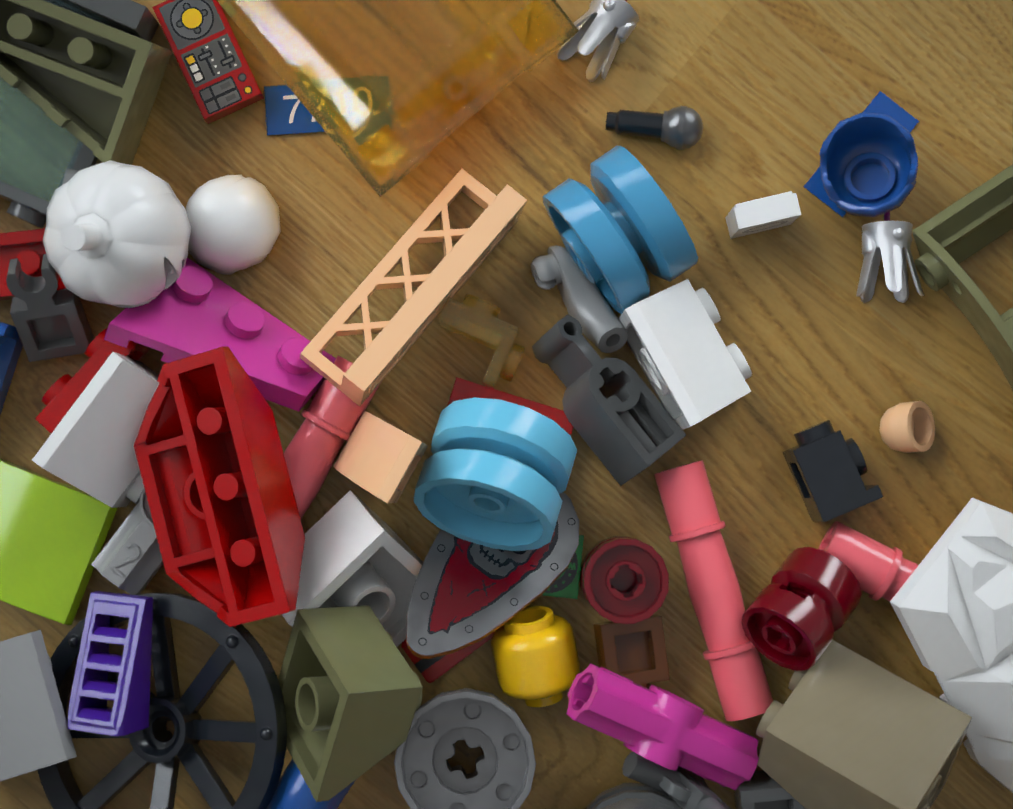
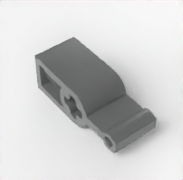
M566 315L532 346L538 361L548 364L567 388L564 392L562 403L564 413L569 422L620 486L648 468L686 436L657 397L628 363L618 358H600L582 335L581 324L572 316Z

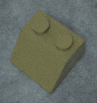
M369 605L297 609L278 678L286 710V747L316 802L329 801L406 741L414 714L420 708L422 702L423 686L418 675L412 671L394 644L392 636L384 629Z

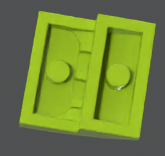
M0 459V601L53 621L72 625L94 570L91 564L101 552L118 507L112 508L72 485L53 481L7 460Z

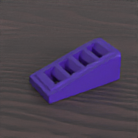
M104 591L90 592L69 701L68 729L109 736H125L149 727L153 597ZM110 616L129 618L128 628L110 627ZM109 643L124 645L123 655L109 654ZM108 671L119 673L117 683L108 682ZM107 700L114 701L113 708L107 707Z

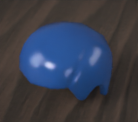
M862 112L840 121L825 139L820 150L823 186L829 199L834 201L838 208L850 215L878 217L899 208L916 185L918 156L912 135L906 128L885 114Z

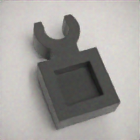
M43 254L42 276L40 277L28 276L23 272L18 258L11 259L6 282L8 289L15 297L12 299L10 315L29 362L85 353L87 347L94 339V335L80 297L68 289L57 290L59 274L49 263L47 254Z

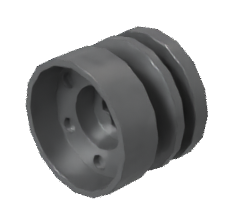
M463 688L442 692L420 706L414 714L406 741L397 748L394 765L398 789L410 809H519L531 791L536 761L531 735L515 710L492 693ZM465 739L469 748L480 746L484 752V755L476 759V771L466 774L461 765L451 767L447 759L455 755L454 743L458 740Z

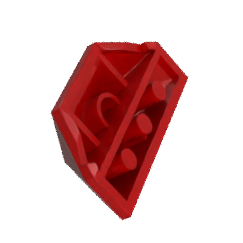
M222 346L163 364L157 379L159 385L147 407L134 449L166 574L196 600L216 612L217 617L228 627L296 610L305 535L273 410L229 347Z

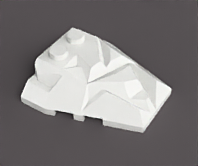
M971 498L895 594L890 603L922 665L934 672L944 692L939 696L940 700L972 717L966 732L968 739L963 742L970 758L1013 793V513Z

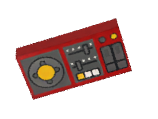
M166 0L152 7L207 124L264 99L219 0Z

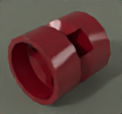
M613 536L598 542L587 552L581 565L580 585L586 600L602 617L615 623L635 624L650 618L662 606L668 593L669 573L663 558L652 546L631 537Z
M812 547L797 548L789 554L772 576L771 584L758 594L744 612L742 626L745 635L761 654L779 666L794 671L808 670L816 664L832 642L834 632L845 624L860 603L862 592L859 582L852 571L831 554Z

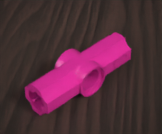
M590 663L582 673L576 675L567 694L569 703L566 715L576 722L623 741V745L626 748L662 767L676 771L678 766L704 779L717 782L721 786H726L733 790H736L744 781H750L757 767L759 759L757 756V746L759 740L739 729L703 714L704 710L655 685H651L647 689L624 676L622 677L602 666L598 667Z

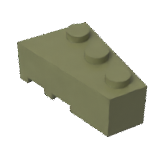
M0 0V77L45 111V115L59 127L65 128L92 150L93 155L100 161L106 162L111 160L132 165L172 51L44 0Z

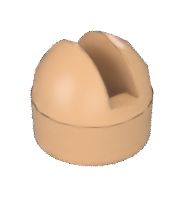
M922 401L903 402L886 410L881 417L879 431L883 442L892 450L903 453L925 452L933 444L935 423L932 412L926 403Z

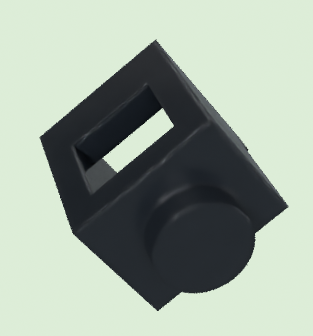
M830 420L794 434L798 446L783 452L813 522H826L883 497L879 485H864L861 479V475L867 473V466L856 442L852 438L845 441L841 430L834 431Z

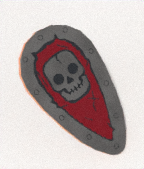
M564 492L559 494L563 502L551 542L539 549L525 551L493 549L460 539L440 529L425 557L413 586L409 603L406 643L413 655L422 659H431L455 653L481 641L539 598L568 568L579 545V519L571 499Z

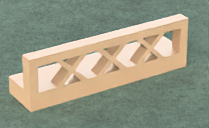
M461 168L300 353V359L358 406H361L517 223L527 199L508 184L496 196ZM462 191L485 211L470 228L450 229L448 206ZM440 218L441 230L428 231L435 221ZM452 241H458L452 248ZM442 242L444 258L430 274L411 275L408 253L415 244ZM400 263L402 276L388 277ZM412 287H418L417 290L413 293ZM403 288L405 304L390 321L370 322L369 297L376 290ZM360 309L361 323L347 324ZM379 333L372 341L371 334ZM363 334L364 351L346 372H343L321 354L336 336Z

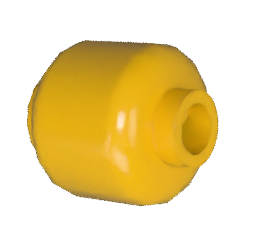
M545 606L526 607L493 634L491 649L498 683L506 695L525 700L527 706L546 707L559 702L563 698L562 692L571 687L576 675L580 673V663L573 628L565 618L554 615L551 608Z

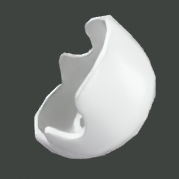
M225 175L209 180L197 188L189 198L185 208L191 227L188 251L199 265L220 274L232 275L239 270L261 263L267 257V254L271 252L281 232L278 204L267 188L251 177Z

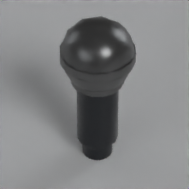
M687 106L664 111V114L619 110L618 112H607L606 130L615 131L618 135L661 138V142H666L669 146L683 150L694 146L699 141L703 132V122L700 115L694 109Z

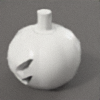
M109 160L79 170L68 182L55 190L47 207L43 244L49 263L59 274L66 289L87 301L122 308H134L149 303L179 279L188 256L191 227L186 209L175 195L169 183L141 166Z

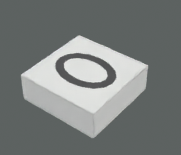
M792 191L735 204L725 219L730 239L791 225L802 214L797 194H792Z

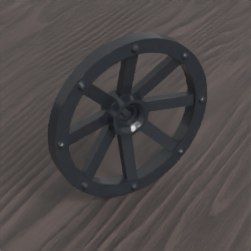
M177 593L136 594L153 597L151 655L157 697L150 691L149 727L125 736H109L70 730L72 739L129 738L133 750L84 797L76 784L68 760L38 769L41 784L52 808L103 809L148 765L156 763L150 809H174L179 764L181 761L211 809H266L278 786L284 765L287 744V719L283 694L277 675L263 648L242 624L228 627L217 617L216 612L196 600L193 596ZM110 616V627L119 628L129 623V618ZM85 618L65 636L50 658L64 713L74 680ZM170 618L181 620L199 628L220 644L182 697L180 696ZM235 663L248 687L255 721L202 719L199 710ZM108 671V682L117 683L119 673ZM172 720L175 728L174 735L167 731V721ZM200 740L255 743L251 770L237 801L234 800L199 747Z

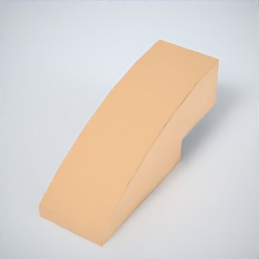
M364 411L333 467L375 497L386 503H397L428 445L371 413Z

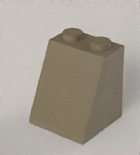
M832 640L814 666L808 670L794 671L788 686L792 693L785 703L782 704L774 700L765 711L756 730V735L763 738L757 765L805 809H931L946 784L972 717Z

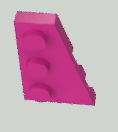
M188 257L179 279L173 285L163 290L158 297L145 305L125 308L109 323L104 338L106 341L127 348L129 341H133L163 352L161 361L166 363L222 346L229 347L264 399L298 412L320 388L325 379L300 359V353L311 342L310 340ZM323 350L321 353L332 363L335 362L336 358Z

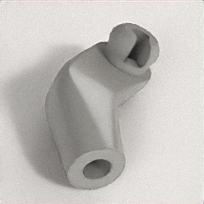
M558 245L551 246L547 250L548 255H541L533 259L531 271L537 286L543 290L551 289L555 285L558 286L568 314L579 321L582 333L604 353H612L624 346L628 338L626 329L611 309L597 285L591 283L586 278L566 248Z

